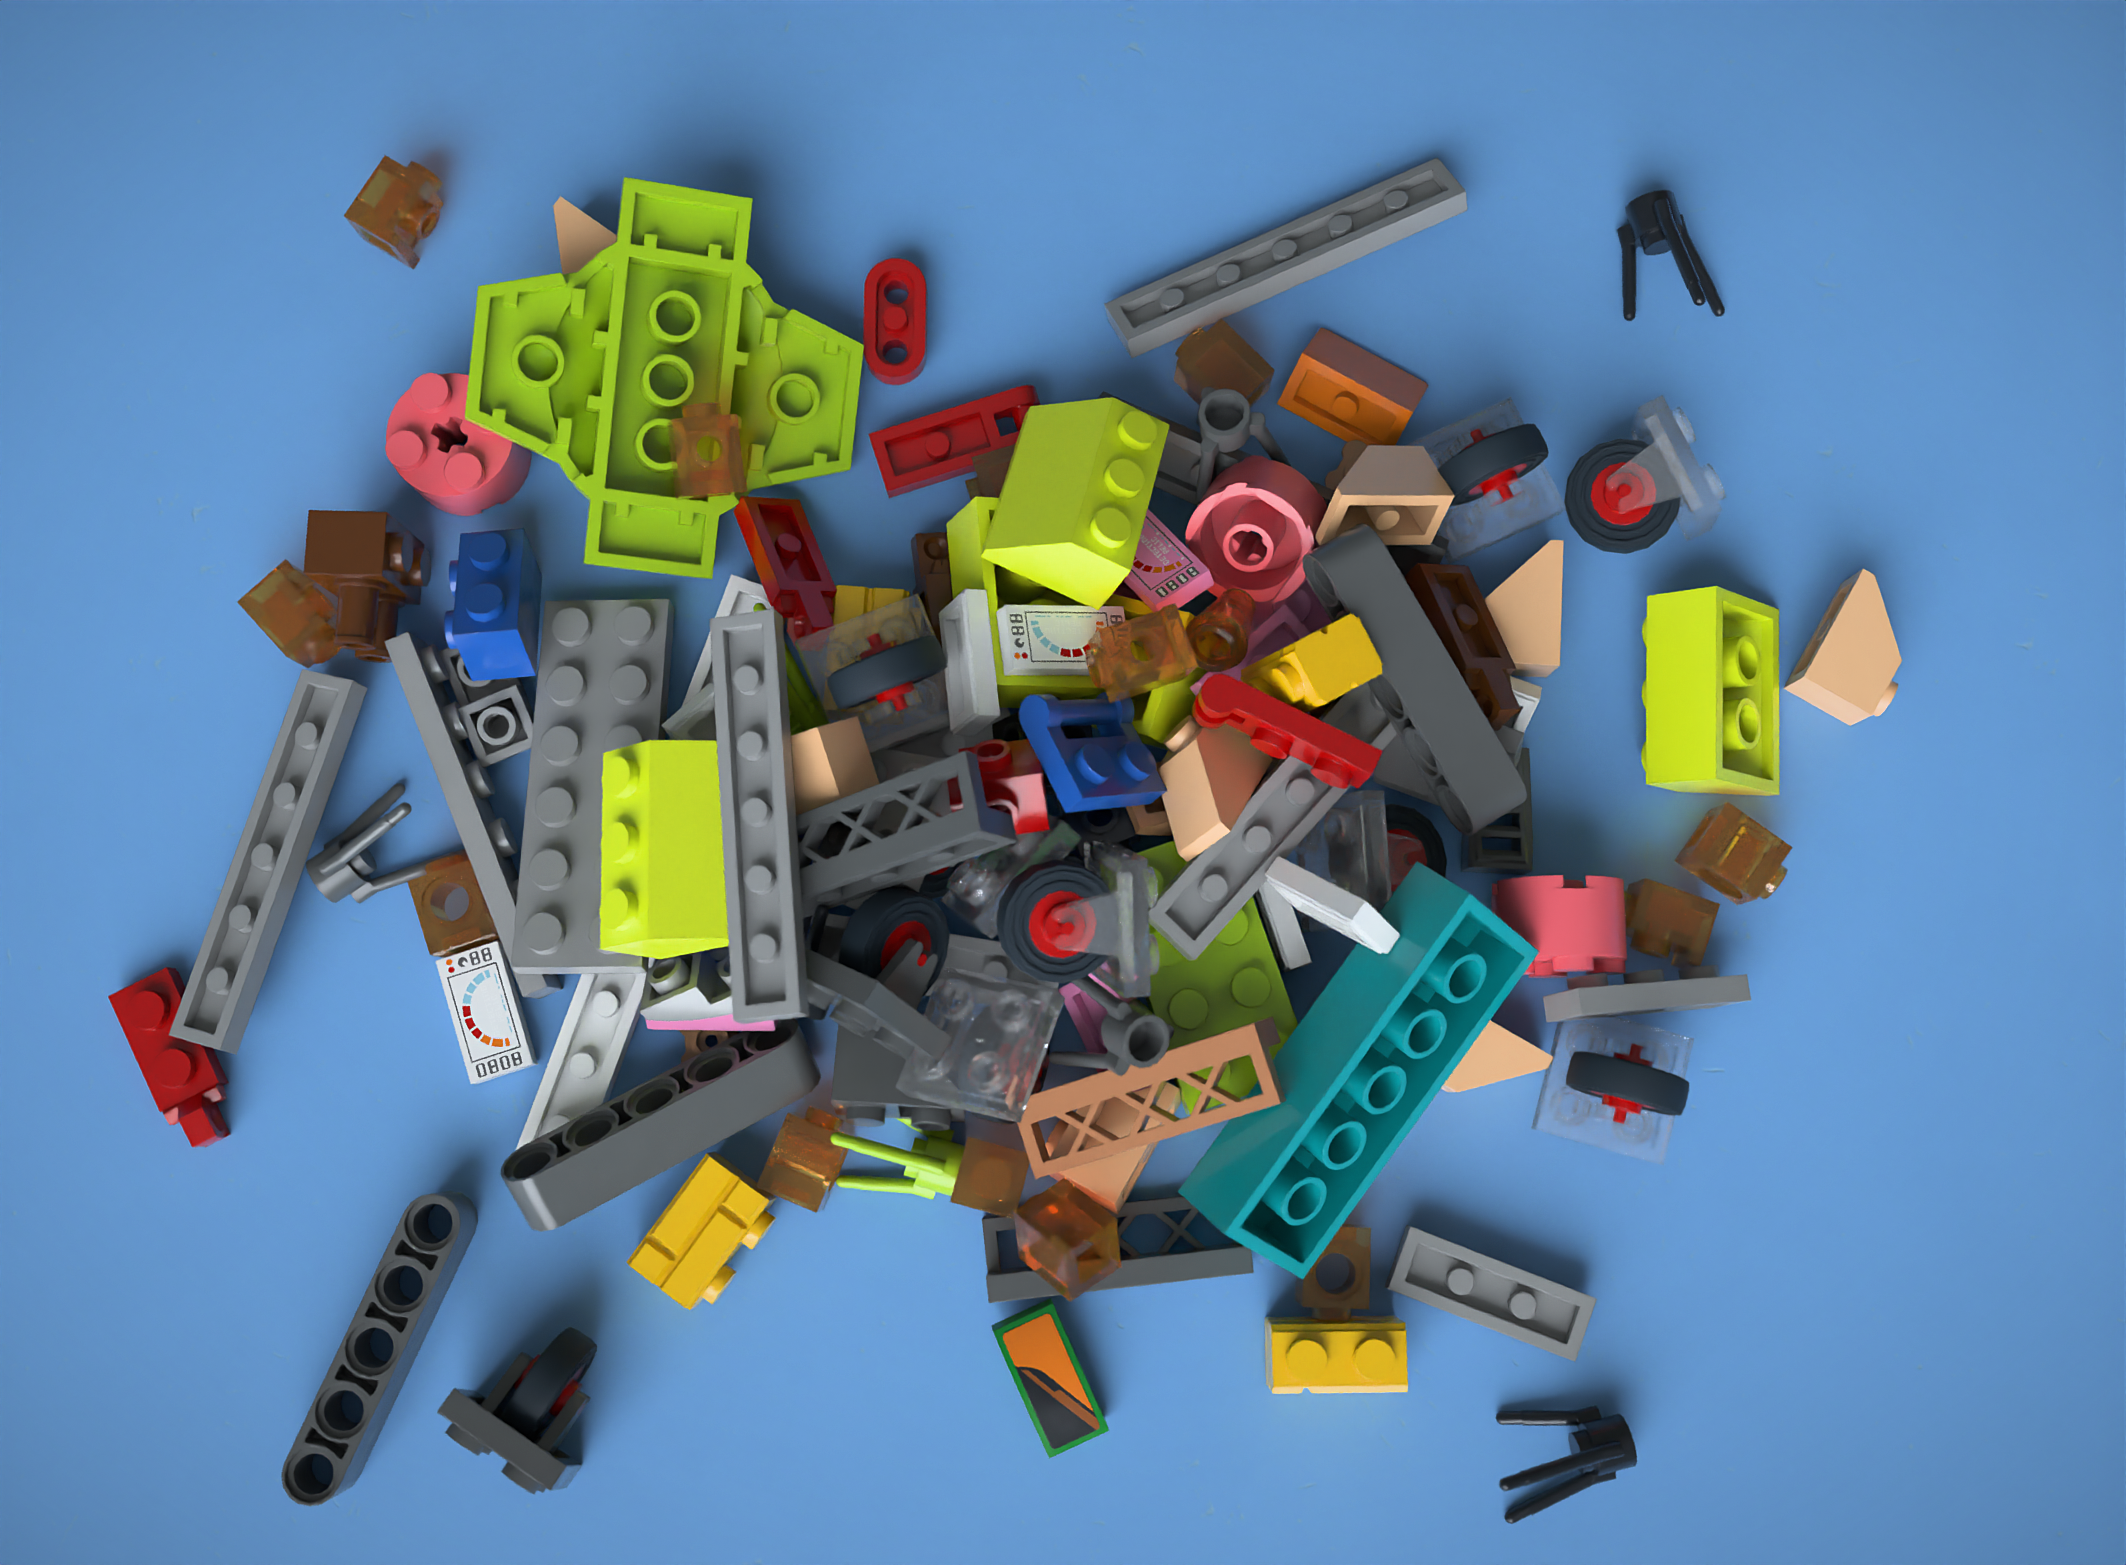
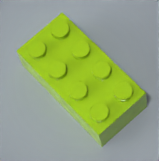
M1175 841L1102 865L1101 873L1105 884L1115 897L1120 919L1119 925L1148 1007L1154 1015L1162 1018L1166 1024L1174 1029V1035L1169 1039L1167 1050L1273 1017L1281 1043L1269 1047L1273 1060L1298 1026V1022L1253 897L1246 902L1195 960H1187L1141 916V913L1187 864L1178 854ZM1250 1054L1229 1060L1217 1086L1239 1098L1248 1095L1258 1081ZM1213 1066L1193 1073L1207 1080ZM1177 1077L1173 1078L1176 1087L1180 1089L1185 1113L1191 1115L1202 1091ZM1212 1097L1206 1109L1223 1103Z

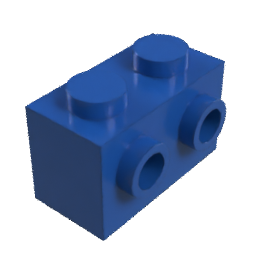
M525 529L460 533L458 560H451L449 564L450 588L455 598L454 610L446 611L444 617V630L449 648L458 649L472 681L536 676L542 574Z

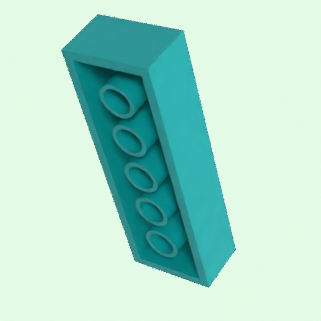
M1418 861L1395 889L1393 895L1379 913L1400 934V937L1388 954L1383 952L1379 954L1357 942L1349 956L1273 1059L1286 1101L1230 1119L1178 1190L1186 1200L1223 1234L1301 1279L1306 1276L1539 953L1535 947L1473 895ZM1259 1080L1246 1098L1263 1093Z

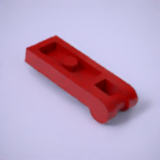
M1023 385L869 433L868 435L888 497L892 498L1011 460L1026 412L1030 406L1041 405L1035 386ZM1005 417L1013 418L1017 432L1000 436L995 420Z
M1214 674L1207 678L1193 702V716L1201 726L1215 729L1227 724L1252 736L1250 743L1261 752L1279 759H1286L1290 755L1312 766L1311 773L1317 779L1337 788L1346 789L1348 785L1359 789L1373 774L1383 752L1229 675Z

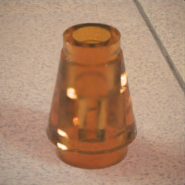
M1237 588L1228 589L1189 622L1185 631V642L1188 655L1197 666L1206 671L1221 672L1237 666L1244 660L1248 651L1252 622L1256 611L1255 602L1250 594Z

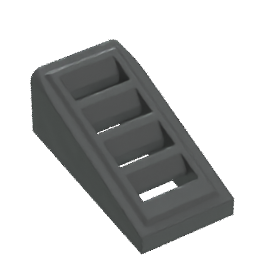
M1529 748L1521 749L1520 760L1516 768L1526 788V801L1505 814L1512 815V826L1487 825L1471 836L1462 834L1461 872L1525 875L1532 871L1533 831ZM1482 838L1511 839V851L1482 849Z

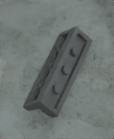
M963 751L797 815L796 825L803 918L814 915L815 909L820 904H825L828 909L882 889L1017 842L1013 816L988 808L986 805L977 754ZM958 776L964 808L944 816L929 808L942 782ZM917 791L915 797L909 795ZM897 799L908 806L909 809L896 834L885 837L875 831L873 827L885 804ZM860 813L858 819L853 816ZM924 817L930 820L928 822L921 824ZM841 821L851 827L852 831L840 854L830 858L819 851L818 848L830 824ZM805 834V836L803 837V839H801L800 837H798V836H801V835ZM867 839L872 841V843L865 845ZM812 860L817 862L815 864L810 865Z
M1183 1196L1125 1202L1118 1215L1101 1205L982 1219L989 1303L1254 1273L1251 1249L1232 1239V1243L1204 1246L1185 1229L1199 1211ZM1190 1209L1179 1224L1164 1213ZM1153 1213L1171 1227L1173 1232L1157 1252L1140 1253L1120 1236L1137 1215ZM1125 1217L1115 1231L1100 1221V1219ZM1089 1221L1107 1235L1109 1239L1093 1259L1076 1261L1056 1243L1073 1222ZM1061 1224L1050 1239L1036 1228L1038 1226ZM1024 1228L1045 1245L1029 1266L1001 1269L997 1231ZM1180 1236L1194 1246L1193 1248L1169 1250ZM1115 1243L1130 1254L1105 1257ZM1050 1250L1065 1261L1039 1265Z

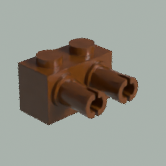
M308 511L304 574L338 597L334 644L340 648L355 650V657L366 662H392L384 641L397 636L398 610L403 608L405 604L420 605L421 587L428 586L431 578V557L428 549H424L425 544L388 512Z

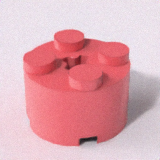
M459 373L422 374L414 380L411 388L400 397L388 420L385 450L388 459L397 472L430 504L454 515L472 516L481 514L482 510L498 503L502 505L513 498L527 478L531 464V450L465 420L469 375ZM468 438L464 446L456 445L457 443H463Z
M1252 455L1225 469L1213 480L1192 514L1185 532L1186 545L1188 544L1189 550L1210 570L1214 585L1207 590L1219 599L1237 606H1251L1253 602L1273 600L1272 603H1275L1292 595L1306 578L1302 564L1304 555L1320 546L1315 535L1327 511V505L1324 498L1317 492L1311 482L1300 472L1286 464L1269 460L1263 456Z
M1564 875L1518 877L1499 880L1497 884L1492 883V912L1539 951L1523 975L1528 974V978L1568 977L1567 972L1586 971V975L1625 974L1627 942L1623 879L1609 876L1585 875L1586 887H1584V881L1565 880Z

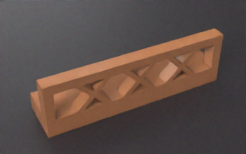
M1273 1017L1167 1050L1158 1063L1147 1068H1138L1130 1064L1127 1072L1121 1076L1106 1070L1012 1101L1011 1105L1035 1179L1286 1101L1269 1051V1047L1281 1043ZM1250 1054L1263 1093L1242 1100L1217 1085L1229 1060ZM1213 1066L1207 1080L1193 1073ZM1176 1077L1202 1091L1191 1115L1182 1119L1156 1105L1167 1080ZM1151 1086L1146 1099L1132 1092ZM1117 1097L1140 1110L1129 1135L1121 1138L1096 1124L1107 1099ZM1212 1097L1225 1104L1205 1111ZM1091 1105L1085 1118L1073 1111ZM1057 1116L1078 1128L1079 1132L1069 1154L1050 1159L1038 1121ZM1150 1117L1163 1123L1162 1125L1144 1130ZM1090 1136L1102 1142L1101 1144L1085 1148Z

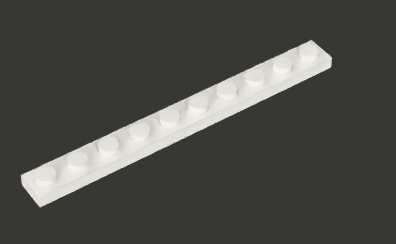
M731 574L715 618L754 612L753 607L756 603L764 604L767 610L774 609V606L770 605L763 585ZM783 618V627L787 618ZM710 632L682 707L709 683L713 684ZM649 958L648 969L661 959ZM646 973L581 974L516 1150L608 1102L641 1014L640 1006Z

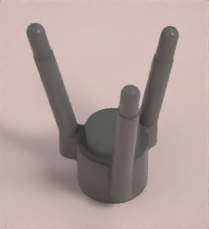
M1205 387L1202 390V402L1200 403L1196 423L1200 427L1203 440L1200 445L1201 460L1196 491V501L1200 503L1211 485L1217 454L1219 452L1226 453L1239 449L1246 443L1250 435H1255L1271 460L1292 467L1267 429L1264 414L1250 412L1249 403L1242 394L1225 388L1215 390L1212 387Z
M397 783L373 803L345 831L324 844V850L306 862V868L313 883L328 900L337 903L350 894L360 904L377 892L456 866L459 863L468 861L469 858L464 848L371 879L369 874L377 869V865L367 847L392 829L412 809L409 803L403 802L380 818L405 793V786Z
M1088 975L1071 981L1107 1010L1108 1014L1103 1019L1101 1025V1034L1104 1046L1108 1051L1106 1054L1054 1051L1049 1055V1060L1052 1064L1108 1069L1121 1076L1127 1072L1130 1064L1138 1068H1147L1158 1063L1165 1055L1169 1046V1039L1174 1035V1029L1166 1024L1162 1018L1154 1015L1140 1000L1132 999L1128 1004L1115 997Z

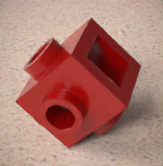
M992 739L982 741L973 747L958 749V753L968 751L977 754L986 805L988 808L1013 816L1016 836L1018 834L1050 830L1043 768L1028 739L1011 742ZM958 776L947 780L951 812L964 808Z

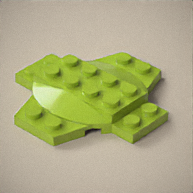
M624 177L622 181L616 243L596 254L595 258L588 262L579 272L568 274L560 272L478 286L465 420L558 463L575 488L588 499L589 507L583 564L712 579L719 516L739 504L741 496H747L753 489L851 470L864 345L793 308L788 310L773 302L769 293L761 284L763 282L761 277L746 263L753 198Z

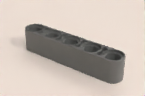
M1359 523L1304 555L1302 564L1305 576L1331 622L1333 623L1352 613L1354 616L1359 617L1383 663L1382 674L1367 681L1452 825L1462 834L1471 836L1526 801L1527 792L1520 774L1377 533L1370 526Z
M795 1018L778 1020L775 1031H742L520 1147L504 1161L501 1167V1177L528 1225L536 1231L553 1230L803 1098L819 1084L821 1078L819 1067Z
M446 1191L422 1195L413 1200L404 1211L284 1462L281 1473L282 1485L288 1497L297 1504L305 1506L321 1505L351 1488L360 1477L475 1234L478 1223L477 1209L464 1194ZM437 1204L445 1207L452 1216L453 1225L451 1232L444 1240L434 1236L428 1224L429 1214ZM406 1266L416 1269L423 1280L422 1293L416 1301L406 1297L400 1289V1275ZM376 1328L385 1330L393 1340L394 1349L388 1362L377 1358L371 1350L370 1340ZM346 1390L357 1394L363 1402L364 1413L359 1423L350 1421L342 1411L341 1401ZM316 1453L328 1458L333 1466L334 1476L330 1485L322 1484L312 1472V1461Z

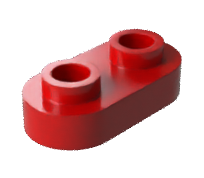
M890 258L876 264L869 271L864 284V357L871 374L879 381L889 385H902L914 380L922 372L927 359L928 293L923 273L915 264L901 258ZM895 289H901L906 291L908 296L902 303L893 304L886 300L888 293ZM893 348H901L907 352V356L900 363H890L885 359L886 353Z

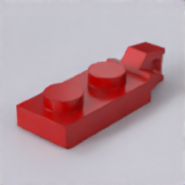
M741 496L739 499L740 503L736 505L733 512L770 605L774 606V609L783 618H788L787 632L798 652H821L823 650L822 646L830 632H833L835 629L831 614L834 613L832 599L837 589L800 500Z
M166 967L108 996L159 1111L163 1112L169 1125H175L180 1122L193 1148L207 1147L231 1135L217 1103L227 1099L223 1085L229 1082L213 1048L169 1035L186 987L176 968Z

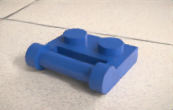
M1103 692L1096 699L1058 700L1051 694H1033L1027 696L1022 701L1019 709L1021 726L1066 813L1148 805L1167 791L1156 770V762L1152 753L1142 743L1132 724L1135 715L1134 704L1128 694L1124 692ZM1096 725L1102 737L1066 739L1061 727Z

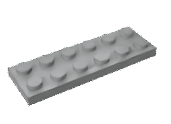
M669 599L545 601L510 966L518 974L648 973L649 957L600 949L603 753L648 740H665L666 731L661 725L667 721L675 608Z

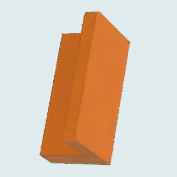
M1320 328L1302 352L1277 405L1346 442L1359 440L1364 442L1366 447L1368 445L1395 446L1425 394L1428 384L1325 328Z

